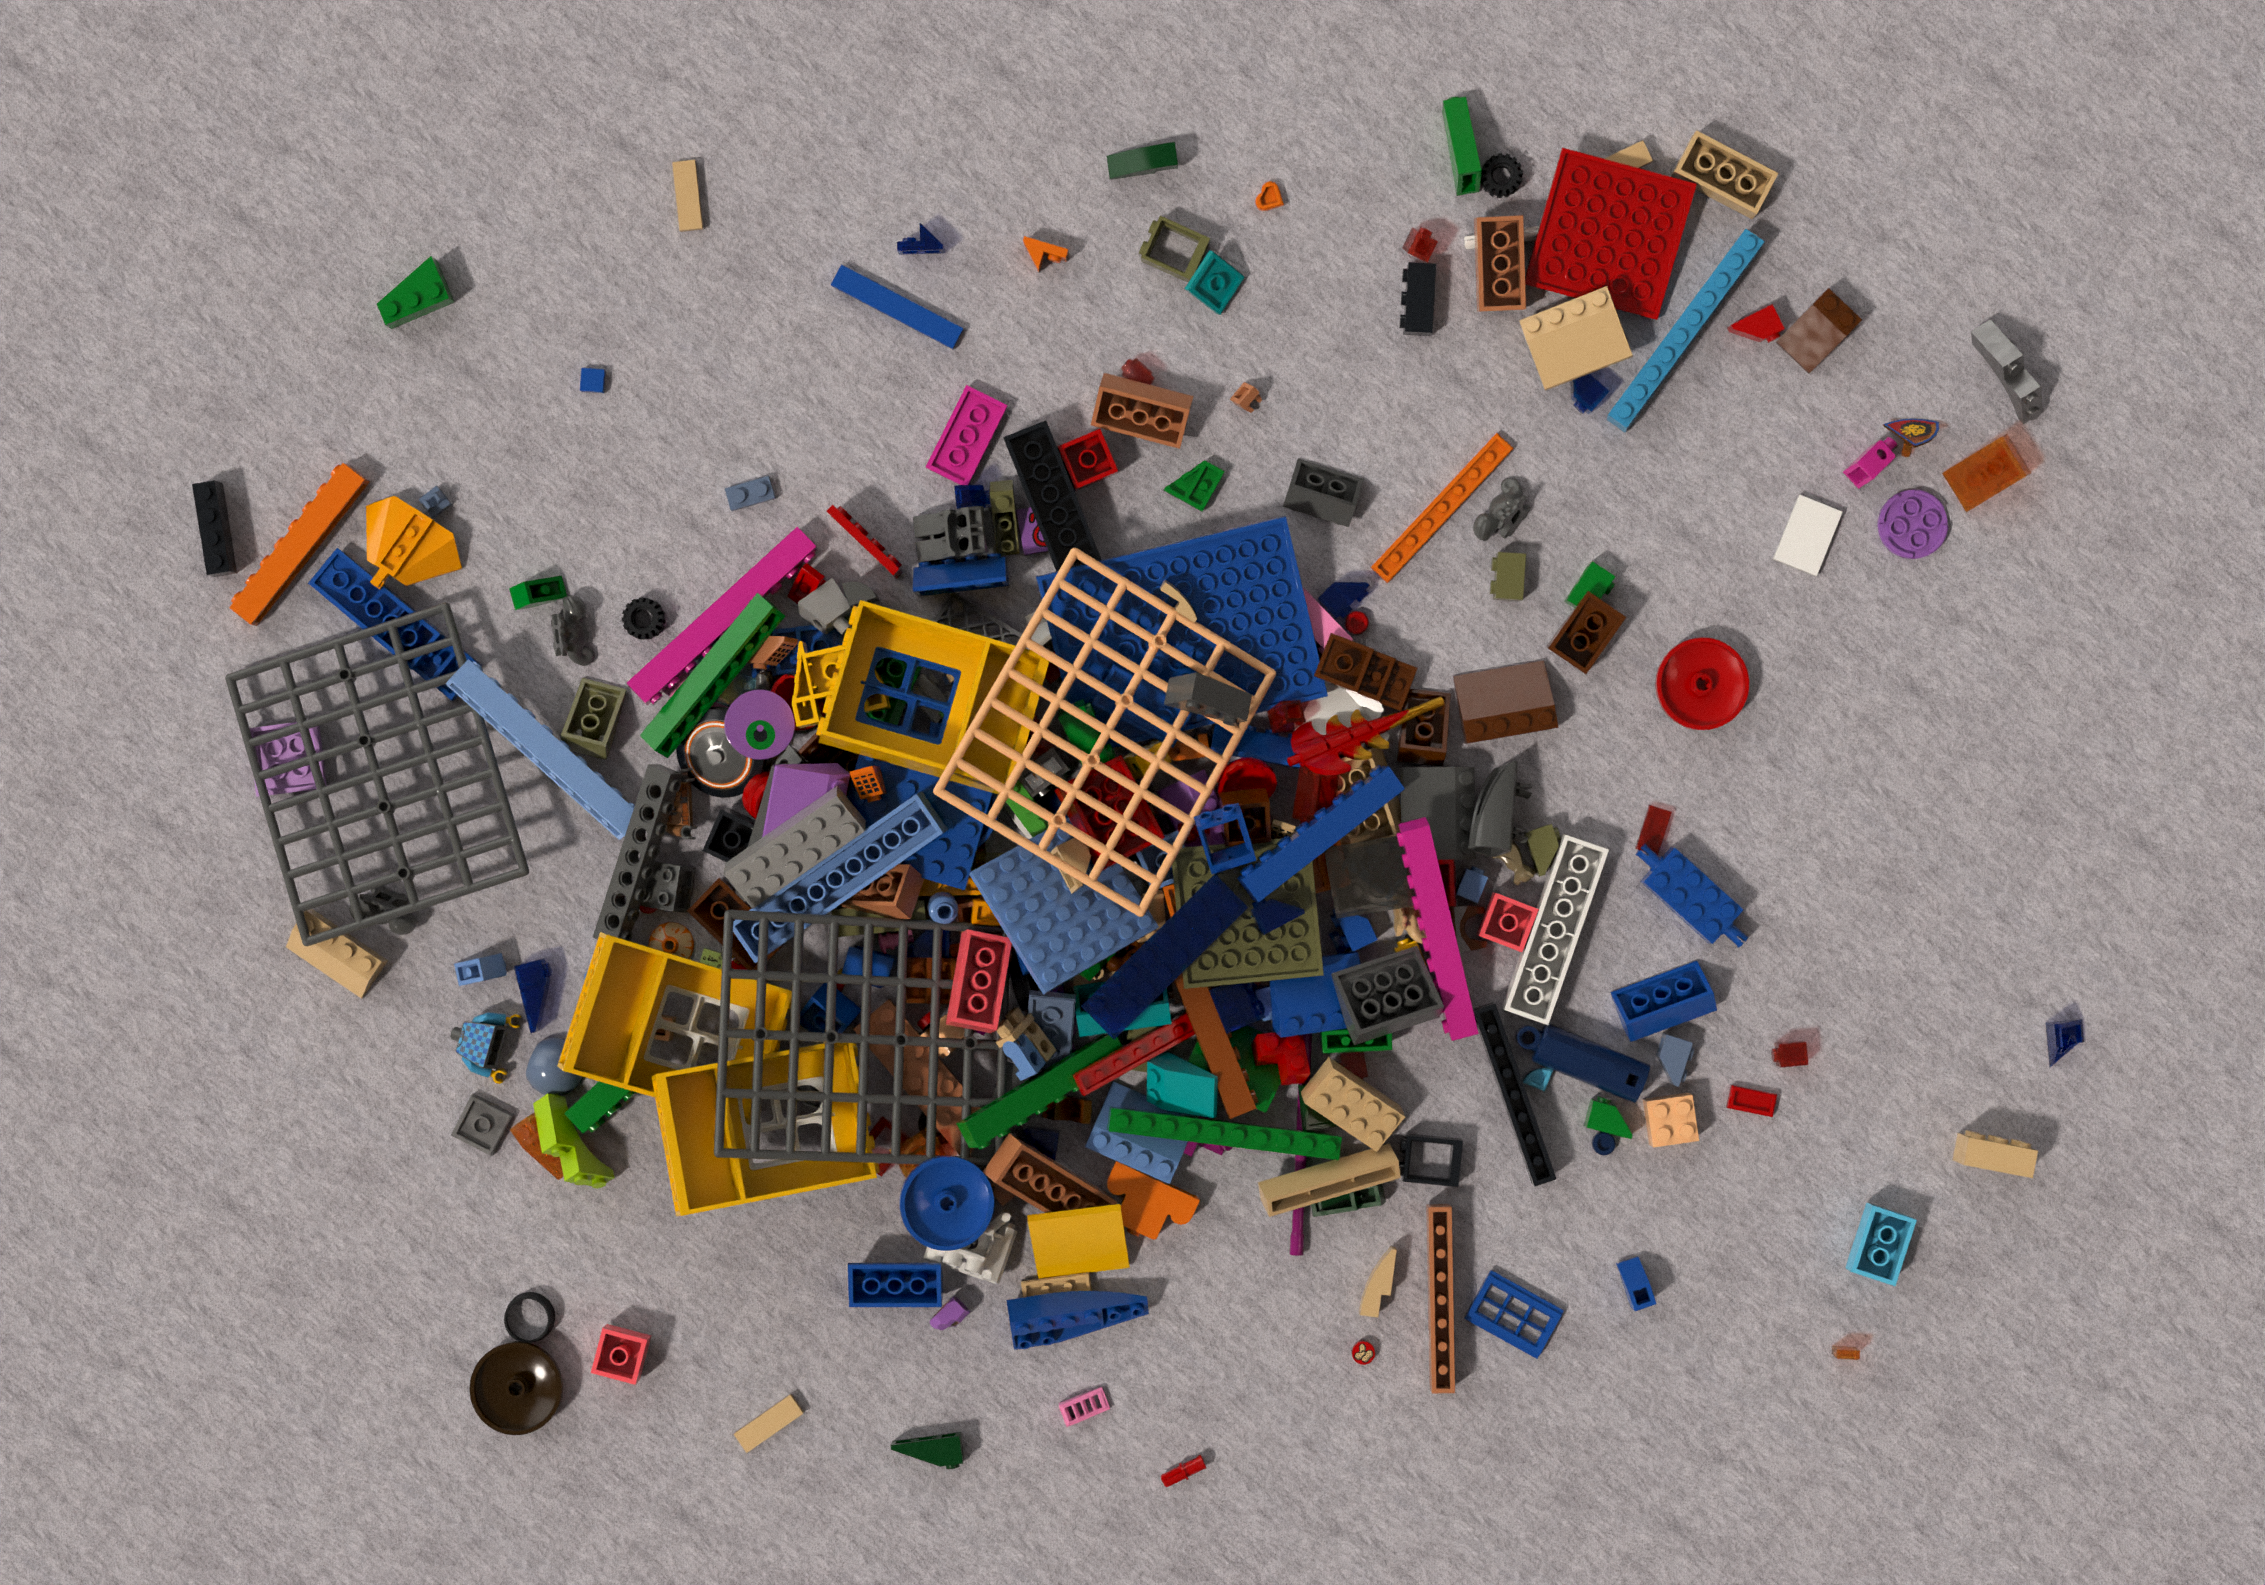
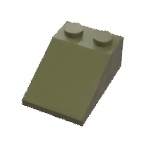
M586 678L581 679L561 733V740L569 745L570 751L607 760L627 689Z

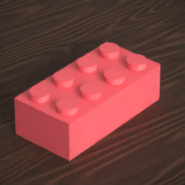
M969 929L961 933L946 1025L987 1033L997 1031L1012 946L1008 937Z

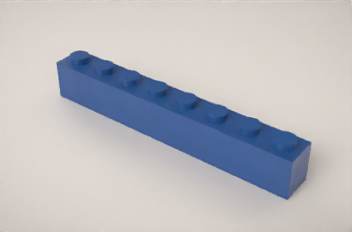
M1380 765L1374 767L1369 771L1370 776L1365 780L1360 779L1350 786L1352 790L1345 795L1342 793L1332 800L1333 804L1327 809L1324 807L1314 814L1315 818L1309 823L1306 821L1300 824L1295 829L1297 832L1291 837L1285 836L1277 843L1278 847L1273 851L1267 850L1260 855V861L1243 868L1240 872L1242 875L1237 879L1252 900L1260 902L1401 793L1405 788L1391 768Z

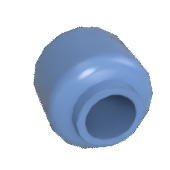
M943 891L937 892L928 901V912L933 921L948 924L953 922L958 916V903L952 894Z

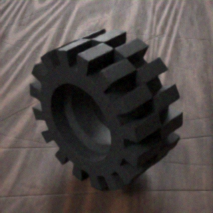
M1499 153L1497 156H1491L1485 162L1481 171L1480 182L1481 186H1484L1485 192L1488 191L1490 196L1496 195L1497 198L1502 196L1506 198L1510 194H1514L1523 179V170H1521L1520 162L1517 163V159L1515 157L1511 158L1510 154L1502 155V153ZM1499 167L1506 168L1510 173V180L1505 184L1496 183L1493 179V171Z
M641 597L631 600L632 602L628 603L626 609L622 612L624 614L622 618L624 629L628 631V634L642 640H649L654 636H658L659 632L664 628L663 624L666 622L664 619L665 612H663L661 605L649 598ZM641 610H648L652 615L651 624L645 628L639 627L635 622V616Z

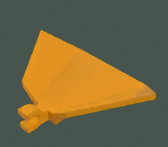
M396 496L366 506L367 561L380 568L370 583L381 590L389 575L405 586H409L462 569L454 534L416 508H413Z

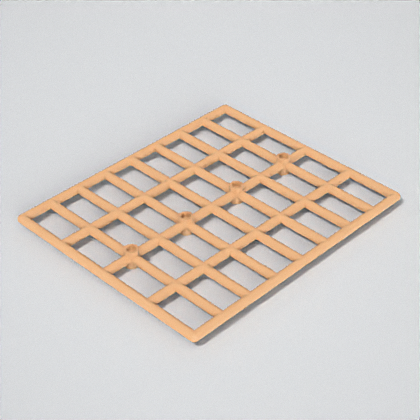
M1074 547L1067 555L934 787L933 793L1135 915L1143 917L1195 824L1194 817L1200 815L1276 676V671L1200 623L1192 622L1175 611L1174 607ZM1076 559L1118 584L1107 605L1065 581ZM1059 588L1101 613L1090 635L1048 610ZM1125 590L1130 591L1167 614L1157 635H1153L1114 611ZM1042 618H1045L1085 643L1073 664L1031 639ZM1109 619L1148 642L1149 649L1140 665L1098 640ZM1175 620L1216 644L1205 666L1166 643V636ZM1026 647L1068 672L1056 694L1014 669ZM1093 648L1134 673L1123 694L1081 670ZM1158 650H1162L1197 673L1244 692L1246 691L1213 671L1224 650L1265 674L1256 694L1252 695L1246 722H1240L1238 726L1224 724L1221 720L1206 717L1233 733L1222 755L1181 731L1190 712L1180 710L1173 725L1133 702L1132 696L1142 679L1164 692L1167 691L1168 683L1148 671ZM1008 677L1051 702L1039 724L996 699ZM1076 678L1115 701L1116 708L1107 724L1102 723L1064 700ZM991 707L1034 732L1022 754L979 729ZM1059 708L1101 732L1090 754H1087L1047 729ZM1126 708L1168 733L1156 755L1114 730ZM974 737L1017 762L1005 784L962 759ZM1042 737L1082 761V768L1073 784L1030 760ZM1109 738L1151 763L1139 785L1100 762L1099 755ZM1175 739L1217 763L1206 785L1164 760ZM957 767L999 792L988 815L945 790ZM1025 768L1067 792L1055 815L1013 790ZM1092 768L1134 793L1123 815L1080 790ZM1159 768L1201 793L1189 815L1147 790ZM1008 798L1048 821L1049 827L1039 845L996 820ZM1075 798L1118 823L1106 845L1066 822L1065 816ZM1142 798L1184 823L1173 845L1131 820ZM1126 828L1168 853L1156 875L1114 851ZM1058 829L1063 830L1101 853L1089 875L1047 851ZM1108 859L1113 860L1151 883L1140 905L1135 904L1097 881Z

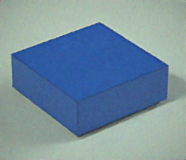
M581 368L580 391L604 393L606 370Z

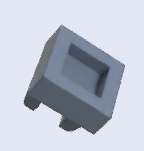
M435 486L418 499L432 518H436L452 505L438 486Z

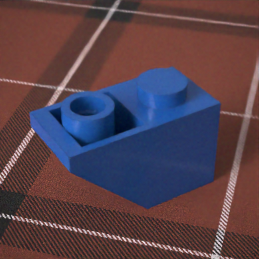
M1339 908L1332 909L1334 914L1330 917L1334 926L1341 928L1344 935L1340 936L1346 949L1350 947L1351 951L1354 952L1378 940L1367 918Z
M1639 1257L1616 1263L1630 1307L1634 1311L1656 1305L1650 1282Z

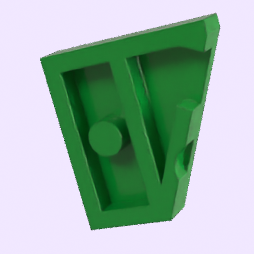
M1204 460L1179 479L1164 488V492L1203 512L1225 471Z

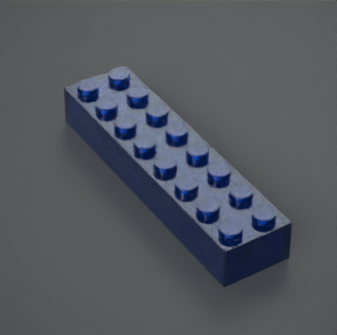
M1215 873L1081 1007L1115 1039L1249 906Z

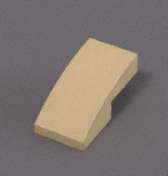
M1165 579L1160 586V590L1178 601L1175 611L1195 623L1197 615L1190 602L1173 584Z

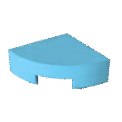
M1549 1068L1535 1069L1526 1075L1523 1083L1545 1092L1553 1070Z

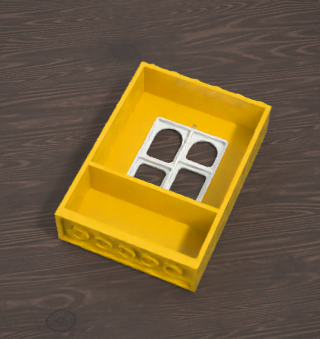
M600 932L557 1067L565 1072L655 1097L651 1076L696 1067L703 1043L708 1042L719 1045V1036L698 1030L697 1022L704 1003L708 1002L720 1006L722 969ZM731 979L730 1009L738 1015V1029H755L757 980ZM766 983L764 1027L766 1030H785L787 1025V1018L785 1016L787 1010L791 1009V990ZM670 992L689 996L694 1000L688 1022L685 1025L664 1020L661 1016L667 995ZM658 1029H665L693 1039L686 1064L681 1065L650 1055L651 1045ZM728 1038L727 1061L754 1056V1041L752 1039ZM764 1040L763 1054L778 1052L780 1041ZM743 1098L742 1104L745 1121L748 1125H751L752 1099Z
M824 1043L799 1048L798 1086L811 1085L819 1092H823ZM834 1043L833 1092L858 1093L859 1066L856 1065L855 1057H858L856 1043ZM789 1050L763 1054L762 1090L787 1089ZM754 1056L727 1061L726 1088L752 1089ZM718 1063L651 1076L676 1216L877 1178L876 1173H879L878 1163L773 1160L754 1163L752 1159L717 1158L714 1155ZM726 1098L724 1148L750 1149L751 1125H748L745 1121L742 1104L743 1098ZM770 1099L773 1119L770 1122L760 1123V1133L786 1129L787 1118L782 1115L780 1100ZM821 1101L819 1109L814 1113L796 1116L795 1151H801L797 1128L800 1125L810 1123L822 1125L823 1101ZM832 1102L830 1152L856 1153L858 1103ZM867 1112L865 1153H872V1150L875 1149V1142L873 1136H869L868 1126H871V1120Z

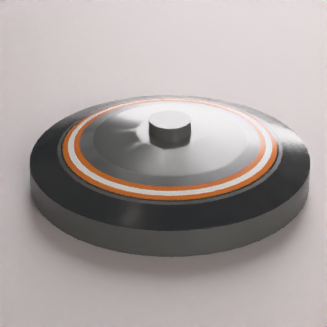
M710 707L676 748L678 763L681 769H693L688 772V777L695 778L690 783L700 791L715 797H735L743 794L749 780L757 774L764 772L767 759H750L738 753L728 742L724 731V719L728 708Z

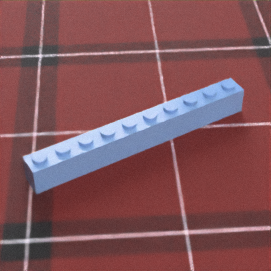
M468 659L447 681L446 685L618 840L626 835L635 805L626 802L618 789L606 784L604 777L596 771L593 772L582 757L575 756L570 751L567 743L555 738L548 726L541 725L535 720V715L528 709L524 710L512 694L504 692L496 679L489 678L483 673V668L478 663L471 662Z

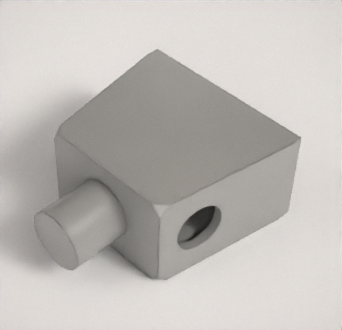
M833 578L798 602L797 613L823 634H828L836 628L844 636L847 628L852 629V625L848 624L849 622L847 621L851 615V607Z

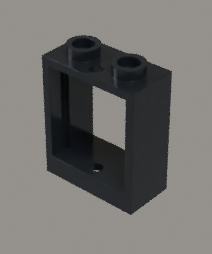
M1406 1133L1405 1139H1401L1400 1152L1404 1153L1403 1162H1399L1402 1181L1459 1187L1462 1139ZM1412 1141L1451 1145L1448 1178L1409 1174Z

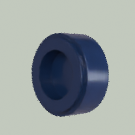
M1605 1132L1595 1134L1591 1142L1593 1150L1599 1155H1609L1614 1151L1616 1145L1614 1137Z

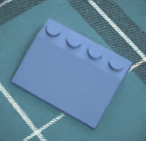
M1113 1081L1085 1147L1170 1184L1188 1141L1110 1132L1107 1130L1109 1108L1111 1106L1194 1116L1163 1110L1146 1101V1095Z

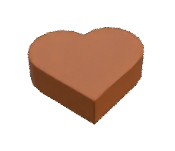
M1269 181L1264 183L1261 193L1258 194L1255 200L1257 209L1268 211L1284 206L1279 187L1275 182Z

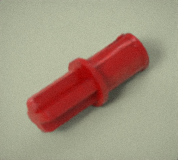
M1198 1455V1457L1184 1464L1179 1463L1178 1467L1162 1474L1161 1480L1165 1487H1169L1185 1478L1189 1480V1476L1207 1469L1201 1455Z

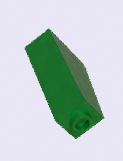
M1451 97L1443 100L1442 114L1456 195L1477 193L1480 190L1482 170L1466 97Z

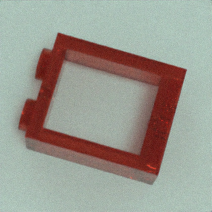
M1300 765L1292 818L1300 820L1301 824L1306 821L1309 823L1315 818L1314 814L1318 810L1330 807L1333 804L1332 800L1336 797L1339 774L1321 775L1312 772L1306 766L1302 767Z

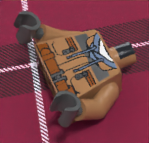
M686 768L679 771V773L683 774L681 787L676 793L674 809L669 815L666 832L672 836L695 840L696 837L691 836V830L697 829V827L693 826L692 788L690 783L695 778L688 777V772L693 769Z

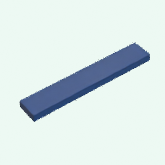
M843 265L840 266L831 283L832 287L952 350L964 330L962 327Z

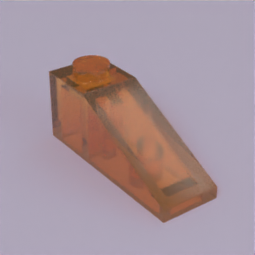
M535 1112L509 1129L521 1147L557 1180L564 1177L560 1157H553L541 1151Z

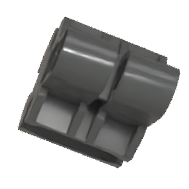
M964 507L959 510H944L938 513L913 517L915 538L931 537V540L915 542L918 563L996 554L991 507Z

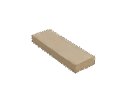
M696 161L672 162L679 231L703 230Z
M1089 1272L1021 1280L1023 1297L1055 1292L1092 1291Z
M789 1394L736 1431L734 1436L745 1452L748 1453L801 1416L804 1411L793 1395Z

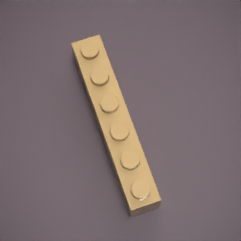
M1390 1144L1382 1145L1377 1152L1373 1149L1365 1150L1339 1158V1160L1328 1161L1258 1182L1260 1199L1268 1216L1271 1217L1401 1178L1399 1160Z

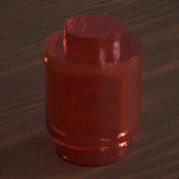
M1137 358L1133 361L1128 359L1121 368L1124 371L1122 376L1126 379L1149 385L1156 379L1152 375L1153 372Z

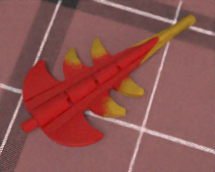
M1438 697L1418 706L1371 721H1367L1361 715L1360 710L1356 709L1351 715V727L1349 728L1338 720V715H1334L1326 723V735L1316 732L1312 727L1311 721L1299 726L1292 734L1291 746L1295 755L1288 757L1287 762L1289 766L1299 763L1302 767L1306 766L1312 772L1321 775H1338L1351 771V765L1342 761L1339 755L1343 754L1353 760L1372 759V753L1361 746L1362 743L1377 749L1390 748L1389 742L1383 739L1380 734L1420 714L1443 706L1444 700L1442 697Z

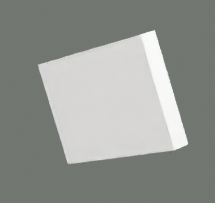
M1798 495L1773 560L1817 576L1842 511Z

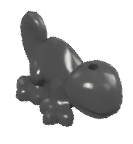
M1513 478L1503 480L1501 490L1504 494L1496 496L1491 501L1489 514L1482 513L1475 519L1473 531L1479 540L1487 541L1497 528L1501 529V536L1507 538L1513 534L1517 524L1527 517L1531 507L1523 505L1527 497L1523 495L1522 486L1518 480Z
M566 596L563 598L564 616L562 614H552L551 626L554 634L553 648L555 655L560 656L562 654V656H566L568 654L574 663L582 666L590 665L595 659V654L590 648L584 647L588 642L589 634L587 628L580 622L586 614L585 604L577 596Z
M385 886L371 889L372 894L370 895L360 894L359 896L364 918L366 915L370 917L408 904L405 894L390 892ZM350 905V914L354 918L353 911ZM409 913L378 924L389 923V928L393 933L405 935L415 929L417 918Z

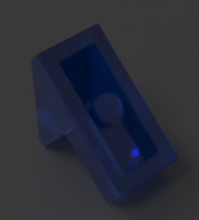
M921 223L920 241H916V238L907 237L897 242L899 255L945 253L943 244Z

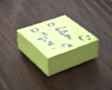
M704 948L700 962L722 969L721 953Z

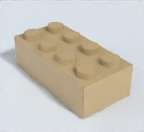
M1696 130L1670 177L1697 184L1695 190L1753 219L1760 210L1779 173Z
M1328 1057L1301 1091L1306 1105L1376 1152L1405 1118L1399 1104L1330 1057Z

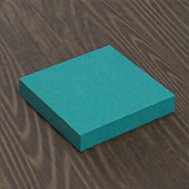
M1209 250L1184 289L1214 313L1221 315L1245 276L1215 252Z

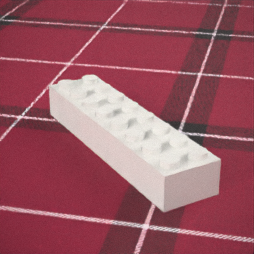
M1565 834L1561 835L1559 847L1554 855L1536 907L1539 910L1523 952L1520 953L1502 1005L1503 1010L1549 1025L1609 849Z

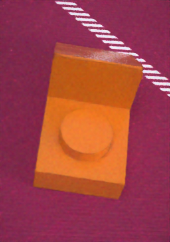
M1024 236V246L1038 272H1040L1044 255L1048 256L1047 260L1054 263L1067 262L1068 249Z

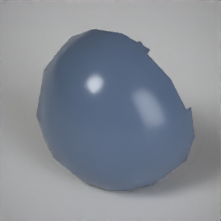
M549 1038L540 1041L529 1059L526 1068V1079L532 1088L541 1094L566 1095L575 1089L582 1079V1076L562 1071L557 1067L565 1039Z

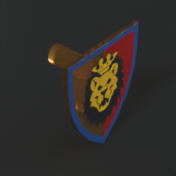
M1900 419L1883 424L1886 429L1904 440L1901 455L1904 457H1910L1912 446L1915 448L1931 442L1939 431V422L1926 419Z

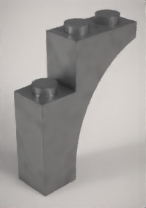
M1990 319L1971 331L1972 345L1993 369L2005 388L2018 419L2022 424H2025L2030 420H2035L2043 413L2041 386L2024 369L2023 354Z

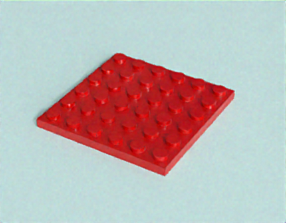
M1561 148L1525 275V285L1573 298H1578L1607 286L1616 309L1658 320L1697 184Z

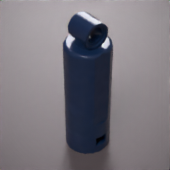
M1552 1024L1545 1025L1542 1031L1529 1025L1521 1026L1516 1031L1515 1038L1518 1045L1524 1049L1533 1050V1062L1633 1103L1641 1095L1649 1075L1650 1064ZM1526 1031H1531L1534 1039L1531 1043L1526 1044L1522 1041V1035ZM1629 1073L1634 1074L1630 1085L1626 1083Z

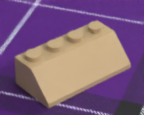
M313 909L304 911L310 936L338 927ZM297 923L293 927L286 948L361 999L388 962L386 958L349 933L311 946H304Z

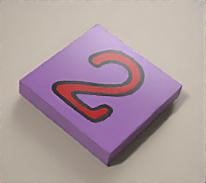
M1031 507L1017 509L1016 513L1024 556L1047 552L1048 549Z

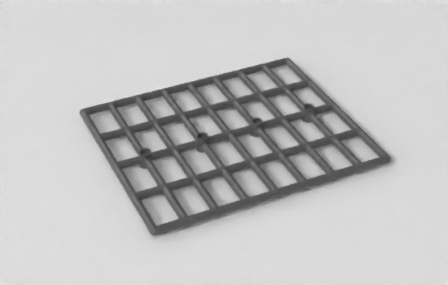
M447 602L227 674L225 677L304 946H311L529 874L527 860L484 718L467 703L427 717L423 716L417 693L446 684L457 671L414 684L407 660L453 646L459 668L467 661L450 604ZM443 613L450 637L404 652L398 627ZM389 631L395 655L350 669L344 645ZM335 649L340 666L338 674L296 687L290 663ZM395 664L399 665L405 688L360 702L354 683L357 677ZM281 666L287 691L243 705L236 681ZM341 682L345 683L351 706L306 720L299 696ZM405 697L409 698L415 721L372 735L369 734L363 711ZM290 699L297 723L252 738L245 714ZM469 712L473 713L479 736L437 750L433 749L427 726ZM354 714L360 733L357 740L316 753L309 729ZM418 729L425 753L379 768L374 751L376 743ZM300 732L307 756L262 771L255 747ZM479 745L483 746L489 769L443 783L437 759ZM363 747L370 772L325 786L319 762ZM428 762L434 787L389 801L382 777ZM310 765L316 785L315 790L271 803L265 779ZM492 778L499 802L453 816L446 792ZM373 780L379 798L377 805L335 819L328 795ZM438 796L444 820L399 834L393 815L397 808ZM319 798L326 822L281 837L274 812ZM502 811L509 835L463 850L456 825ZM379 814L384 815L390 835L389 838L345 852L338 830L339 827ZM448 829L454 853L412 867L408 866L402 843ZM329 831L336 855L294 869L290 868L284 845ZM512 844L519 868L473 883L466 858ZM393 846L399 865L397 871L355 885L348 861ZM454 862L458 863L464 886L422 900L418 899L413 883L415 875ZM339 864L345 888L300 903L294 878ZM403 880L410 904L364 918L357 894ZM348 897L355 922L310 936L303 912Z
M726 910L724 913L714 1137L715 1157L921 1164L928 1159L941 1156L935 1155L937 1106L962 1107V1120L971 1115V1107H984L995 1100V1098H972L973 1049H998L997 1098L1006 1093L1007 1056L1003 1051V1047L999 1048L996 1044L997 1040L976 1039L974 1037V1030L964 1028V1038L962 1039L939 1038L941 989H952L953 980L941 979L943 930L965 931L969 929L984 933H1002L1003 937H1007L1002 927L972 924L971 922L942 924L933 920ZM733 920L759 921L757 970L731 969ZM769 921L795 923L793 972L767 971ZM804 923L830 924L828 974L802 972ZM839 925L864 926L863 975L837 974ZM874 927L899 928L897 977L872 976ZM908 929L933 930L932 979L907 978ZM1010 957L999 1023L1006 1019L1005 1015L1009 1011ZM731 979L757 980L754 1030L729 1028ZM766 980L792 981L790 1031L766 1030L764 1028ZM802 982L827 983L826 1031L824 1033L800 1032ZM837 984L862 985L860 1034L837 1033L835 1031ZM872 985L897 986L894 1036L870 1035ZM906 987L931 988L930 1037H915L905 1034ZM728 1038L752 1039L754 1041L752 1089L726 1088ZM764 1040L790 1041L788 1091L762 1090ZM799 1041L823 1042L825 1044L823 1092L797 1091ZM834 1043L860 1044L858 1093L833 1092ZM869 1044L892 1045L895 1047L893 1095L868 1094ZM904 1046H929L928 1096L902 1095ZM939 1047L961 1048L964 1050L962 1097L937 1096ZM726 1098L752 1099L750 1149L724 1148ZM761 1099L787 1100L785 1150L759 1149ZM797 1100L823 1101L821 1151H795ZM832 1102L858 1103L856 1153L830 1152ZM867 1103L893 1104L891 1154L865 1153ZM902 1104L927 1105L926 1155L900 1154ZM961 1133L960 1156L957 1157L964 1158L976 1166H987L992 1157H970V1148ZM1005 1136L995 1137V1153L1005 1140Z

